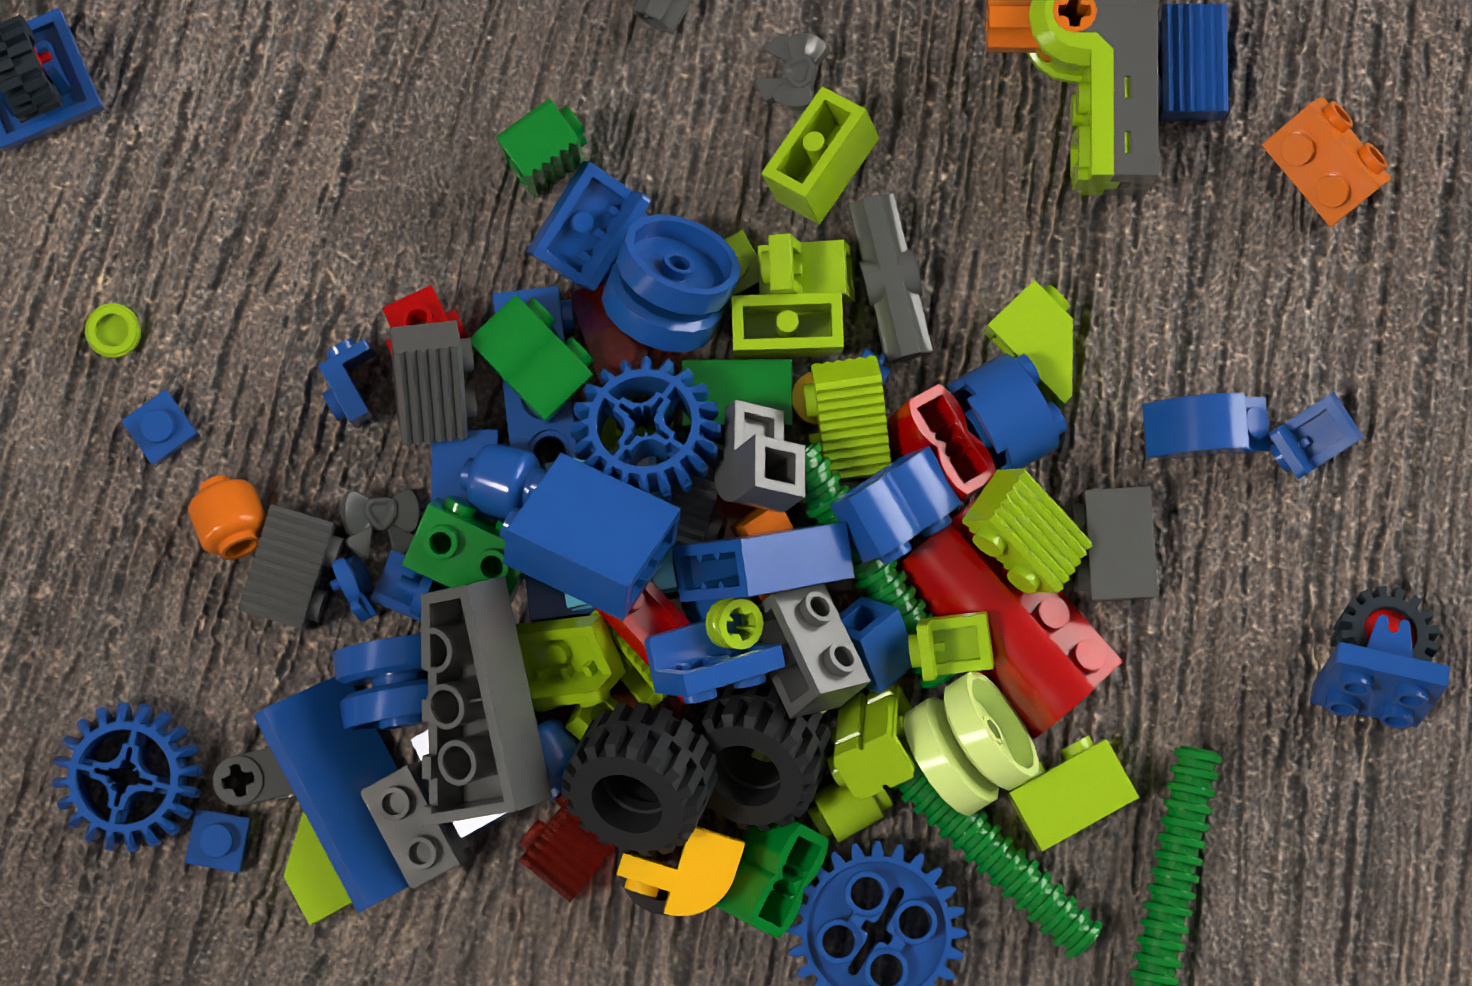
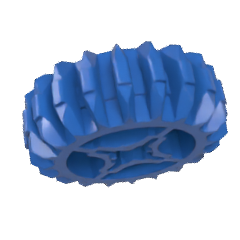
M646 355L642 358L641 369L632 370L631 364L623 359L620 362V375L615 377L610 371L603 368L602 372H600L603 387L586 383L584 394L589 402H576L574 405V414L580 421L570 425L571 437L578 440L572 447L576 459L585 460V464L602 471L603 474H608L621 480L622 483L625 482L649 494L650 492L660 491L661 498L669 503L672 500V486L677 484L682 491L689 493L692 490V482L688 474L705 478L708 474V466L704 460L717 458L718 446L712 441L720 438L722 432L721 425L713 421L719 415L716 402L706 401L709 397V389L706 384L700 383L692 386L694 376L689 368L681 371L674 377V364L669 359L662 363L659 370L653 369L651 358ZM653 396L643 403L629 401L637 397ZM677 406L686 413L692 424L689 437L684 445L676 440L675 432L669 428L673 421L672 413ZM608 417L616 422L617 429L623 433L618 440L619 449L613 456L601 443L602 429ZM647 425L655 426L656 432L653 435L648 436L646 431L644 437H639L636 434V429L640 426H644L645 430H647ZM650 456L664 461L652 466H637L644 458Z
M127 702L117 704L116 720H114L111 712L106 707H100L95 711L99 725L98 728L88 719L82 718L76 724L78 730L85 738L80 740L77 737L66 735L62 740V743L67 748L73 750L74 753L72 758L56 756L54 760L56 766L68 768V777L53 779L52 786L54 788L69 787L70 792L69 796L57 801V806L60 810L70 809L75 806L78 809L68 821V825L72 829L83 826L87 821L90 822L84 837L87 842H96L103 832L106 831L104 840L106 850H116L124 835L127 851H139L141 833L150 847L159 846L161 844L159 826L169 835H177L180 832V828L172 815L176 813L180 817L188 819L192 818L195 813L190 806L182 801L184 796L190 798H200L202 796L203 790L201 788L188 786V776L199 777L204 775V767L195 765L187 767L186 759L197 755L200 749L196 744L186 745L182 748L179 747L178 743L189 733L186 726L180 725L169 733L166 732L171 723L172 714L162 711L151 723L153 712L152 706L149 704H140L134 719L130 704ZM131 731L128 744L123 743L119 755L113 761L100 762L91 760L95 751L105 740L115 734ZM147 736L152 738L164 751L170 767V778L154 772L148 763L149 747L145 746ZM131 763H133L136 767L132 772H139V778L151 780L153 784L138 783L137 785H128L124 791L121 787L125 782H118V776L107 774L105 770L119 771L120 769H129ZM87 776L101 781L107 787L109 793L107 807L111 808L110 817L105 815L94 803L89 792ZM149 791L167 794L162 804L153 814L141 821L131 824L126 823L129 810H134L138 798L143 793Z

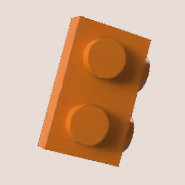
M1320 97L1309 103L1261 145L1331 228L1376 190L1391 180V177L1385 171L1388 164L1379 150L1368 142L1363 145L1352 132L1350 127L1353 126V122L1348 113L1335 101L1328 103L1324 97Z

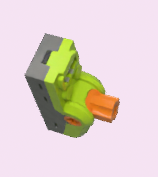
M986 0V52L1026 53L1035 67L1051 79L1077 84L1076 94L1071 95L1070 123L1071 126H1077L1072 135L1070 146L1072 190H1080V195L1145 196L1159 175L1158 0Z

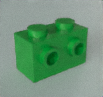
M448 495L446 500L438 497L429 503L402 566L450 588L505 576L512 604L525 574L503 564L505 539L500 537V532L505 520L499 518L496 524L476 515L478 509L470 506L468 501L452 495Z

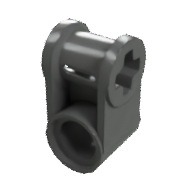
M269 745L265 746V749L231 756L223 760L216 767L213 775V787L217 796L231 805L246 806L273 799L279 801L296 797ZM239 765L243 772L253 773L254 783L246 786L247 795L242 797L239 790L229 789L227 786V779L235 777V767Z

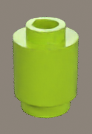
M835 781L815 793L813 801L816 805L808 809L807 812L821 835L828 837L833 834L836 841L840 843L884 817L882 812L893 806L885 789H883V792L860 801L853 797L847 785L841 787Z

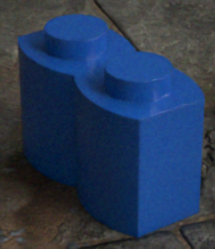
M928 445L911 451L890 463L871 478L837 498L830 504V507L839 522L847 523L849 540L861 562L864 563L880 558L884 565L908 553L912 549L909 540L919 532L924 538L948 526L952 522L948 514L957 508L961 501Z

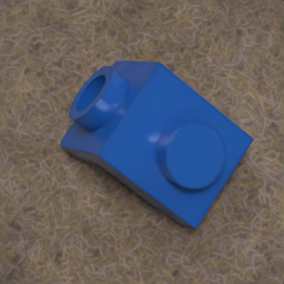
M349 338L330 348L325 353L328 360L319 364L318 367L330 387L322 395L337 421L347 417L348 421L355 428H358L375 417L349 371L375 357L377 354L367 339L356 343L354 338Z
M1335 392L1330 393L1269 433L1270 438L1274 442L1270 445V449L1275 460L1284 471H1293L1298 479L1364 438Z

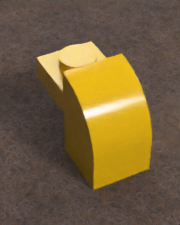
M696 826L694 832L691 833L688 841L683 846L677 867L632 852L630 855L623 853L617 875L627 878L624 888L656 898L659 888L669 891L664 906V914L672 916L695 915L708 910L725 896L736 875L745 842Z

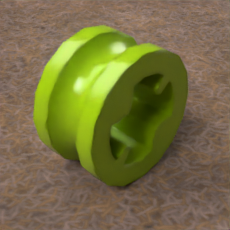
M741 598L718 600L710 607L705 622L707 635L714 644L722 648L738 650L750 648L758 642L764 625L763 616L758 606L750 600ZM730 613L741 615L742 626H736L740 631L739 634L728 633L727 621L733 622V619L729 617Z

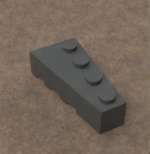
M505 576L421 594V668L428 671L427 698L422 699V721L428 722L429 754L422 756V779L429 780V805L423 806V827L515 812L553 799Z

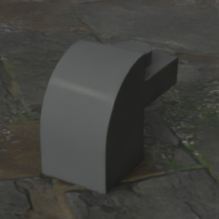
M734 400L725 407L724 459L714 466L716 489L723 500L781 513L805 498V445L784 441V411L739 400Z

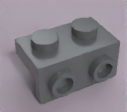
M421 761L406 765L361 791V796L411 888H417L474 858L470 846L474 843L472 835L460 838L452 822L423 827V806L429 805V780L422 779Z

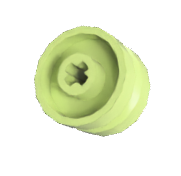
M977 671L969 672L946 686L944 701L933 696L918 704L904 715L903 726L906 739L916 762L942 799L961 814L970 816L998 799L999 787L1010 791L1039 772L1038 756L1026 726L1000 689L985 675Z

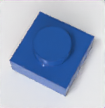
M166 389L121 420L149 462L155 467L200 436Z
M195 808L185 863L242 873L253 818Z

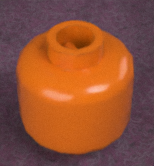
M227 475L214 476L204 481L199 486L200 492L192 498L188 506L190 520L203 550L212 555H220L224 560L239 559L254 552L258 547L267 517L255 487L243 479H230Z

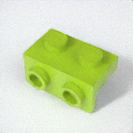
M602 614L515 624L533 708L537 712L548 711L561 705L579 704L581 707L595 706L610 696V690L626 673Z

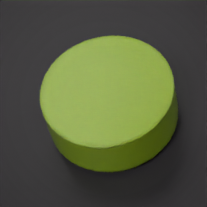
M109 303L99 306L89 315L85 324V336L88 344L96 353L107 358H121L130 354L137 347L141 338V325L137 316L130 309L120 304Z

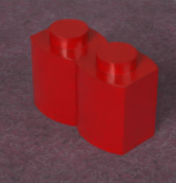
M940 384L908 400L886 419L889 443L899 458L911 451L929 445L961 503L984 488L996 472L995 464L987 448L974 434L968 431L966 418L958 401Z

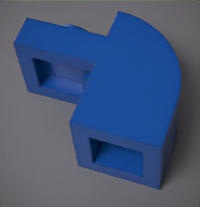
M1216 393L1177 397L1142 404L1147 458L1186 459L1216 453L1256 454L1270 451L1266 397H1247L1245 393Z

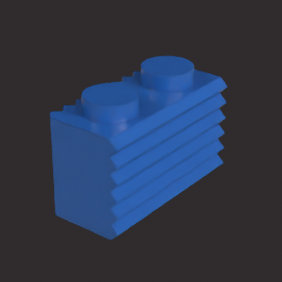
M1167 3L1161 5L1158 10V121H1222L1229 112L1227 4L1210 3L1205 5L1199 3L1194 5L1189 3L1183 5L1178 3L1172 5Z

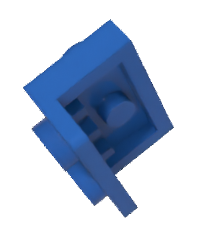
M583 160L526 252L575 286L594 291L598 285L602 286L606 283L612 266L617 262V255L628 227L639 218L647 216L645 210L650 204L651 199L643 193L630 190L592 162Z
M730 613L729 617L733 619V622L727 621L728 633L739 634L740 631L736 626H742L741 615ZM706 619L648 636L644 640L655 693L682 696L686 704L699 703L716 698L718 696L716 688L732 684L733 688H746L766 682L765 673L786 667L781 644L756 642L752 647L743 650L717 646L707 635Z

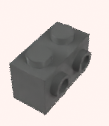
M824 583L772 593L758 606L764 621L763 631L758 643L781 644L786 667L768 673L790 719L841 707L871 682Z

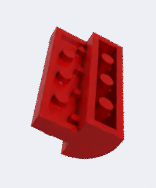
M975 498L951 519L952 522L948 526L930 536L895 568L897 571L903 570L906 573L907 578L904 582L906 585H914L917 590L914 597L916 599L921 598L926 603L925 613L930 612L934 617L987 611L994 667L990 670L977 672L985 675L1000 689L1021 718L1028 733L1033 739H1036L1086 698L1123 661L1062 591L1058 593L1028 594L1019 590L1008 580L1007 573L1009 570L1003 567V563L997 561V558L985 554L974 544L972 538L975 534L969 531L968 526L962 524V519L977 500Z

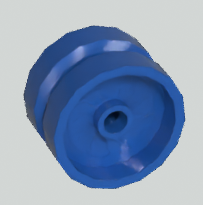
M662 214L639 218L628 227L619 249L617 262L612 266L605 283L601 300L607 316L620 331L639 343L662 351L688 352L703 348L714 337L722 318L724 305L729 302L738 282L741 266L735 251L721 236L704 225L680 216Z
M421 633L364 642L332 652L336 681L348 686L372 684L373 687L350 693L339 702L343 730L359 731L378 728L380 730H391L428 723L422 721V699L427 698L428 679H425L428 671L421 668Z

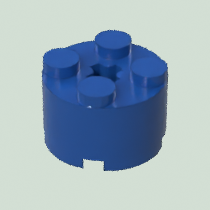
M1003 353L944 387L955 396L964 412L968 431L974 434L987 448L997 470L1022 469L1056 450L1059 446L1058 435L1067 431L1066 421L1059 408L1053 402L1046 403L1036 384L1040 382L1039 374L1033 362L1025 354L1014 358L1007 353Z

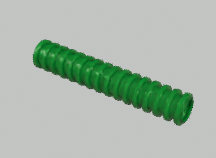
M810 442L805 444V498L799 501V503L807 504L809 508L806 510V514L811 519H817L816 525L839 523L830 504L850 489L847 485L841 486L838 481L841 475L838 471L831 472L829 469L832 463L829 457H821L819 454L822 449L821 445L818 442ZM851 544L853 572L856 578L853 582L855 588L865 591L863 597L898 608L908 636L917 634L916 626L920 619L934 617V615L930 612H924L926 603L923 599H916L914 597L917 590L912 584L906 585L904 581L907 575L903 570H896L895 567L898 561L894 560L883 565L880 558L862 563ZM910 668L913 674L921 675L919 683L923 688L939 686L955 675H938L933 681H923L922 668Z
M1180 745V748L1175 747L1173 750V755L1178 756L1176 765H1170L1169 771L1174 773L1173 782L1168 781L1166 789L1171 790L1170 799L1164 798L1163 806L1168 807L1166 815L1160 816L1159 822L1164 824L1163 833L1157 832L1156 839L1161 841L1160 850L1154 849L1153 857L1158 858L1156 867L1151 866L1149 871L1150 874L1154 875L1153 884L1147 883L1146 891L1151 892L1150 900H1144L1143 908L1148 909L1146 918L1141 917L1139 922L1140 925L1144 926L1143 935L1138 934L1136 937V942L1141 943L1140 951H1134L1132 957L1134 960H1137L1136 969L1131 968L1129 976L1134 978L1133 986L1179 985V979L1174 976L1176 969H1182L1183 962L1178 960L1179 952H1185L1186 945L1181 943L1182 936L1188 935L1190 929L1184 925L1186 917L1192 918L1193 911L1188 909L1189 900L1195 901L1196 893L1191 892L1193 883L1198 884L1200 878L1194 874L1196 866L1201 867L1203 859L1198 858L1199 849L1204 850L1206 847V842L1201 841L1203 832L1208 833L1210 827L1204 823L1206 815L1211 816L1213 808L1208 807L1209 798L1214 799L1216 796V791L1211 790L1213 781L1218 782L1220 776L1214 772L1216 764L1221 765L1223 757L1218 756L1217 752Z
M916 760L913 778L890 788L892 791L898 788L903 793L900 799L904 803L910 800L915 805L913 811L917 815L923 812L928 817L925 821L927 825L932 827L935 824L941 830L938 832V835L942 839L948 836L953 841L951 847L955 851L961 848L965 852L963 859L967 863L973 860L978 865L976 871L980 875L986 872L991 877L988 882L993 887L1000 885L1003 888L1001 895L1005 899L1012 897L1016 901L1013 906L1018 911L1024 908L1028 912L1026 919L1029 922L1037 921L1041 924L1039 931L1043 935L1050 933L1053 936L1051 942L1056 947L1063 945L1066 948L1064 955L1068 959L1081 955L1101 933L1103 923L1099 919L1092 921L1088 918L1090 911L1086 907L1079 909L1075 905L1077 899L1073 895L1066 897L1063 894L1065 887L1061 883L1054 885L1050 881L1052 875L1048 871L1041 873L1037 869L1039 863L1035 859L1028 861L1024 857L1027 851L1023 847L1016 849L1012 845L1014 839L1010 835L1003 837L999 833L1001 826L997 823L989 824L986 821L989 815L985 811L966 816L957 812L945 802L929 783Z

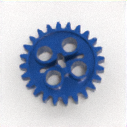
M874 841L870 856H864L858 844L852 843L851 860L846 862L839 854L832 851L830 856L834 868L827 872L821 867L816 875L819 880L816 886L808 884L803 888V893L808 899L806 904L801 903L798 915L802 916L801 923L792 924L786 931L789 934L801 936L802 943L788 950L790 956H806L807 962L796 972L798 977H807L815 974L817 980L813 986H936L934 980L938 976L947 980H954V974L945 966L946 960L963 959L964 954L951 946V939L967 936V931L951 925V919L964 913L963 907L947 906L945 902L956 891L955 886L948 885L938 888L935 885L943 870L940 867H935L924 874L921 871L925 855L920 852L909 863L903 861L904 848L902 844H897L890 857L884 856L880 841ZM862 877L876 879L882 888L880 901L871 908L858 907L851 898L853 884ZM898 887L902 888L904 895L885 923L884 928L890 933L889 939L886 942L877 939L871 946L858 973L855 975L850 974L848 967L867 939V933L861 928L862 924L866 919L875 923L881 916L893 891ZM910 906L924 908L929 916L927 930L918 937L906 936L899 928L900 915ZM834 925L848 927L853 934V946L848 953L842 956H833L827 953L822 946L824 933ZM882 954L896 956L901 964L899 977L895 982L888 985L876 983L870 975L872 962Z

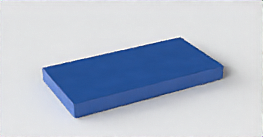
M334 676L263 708L253 717L356 911L360 913L410 887L361 796L363 789L398 769L377 729L343 730L339 702L350 693L356 692L354 686H348L336 681Z

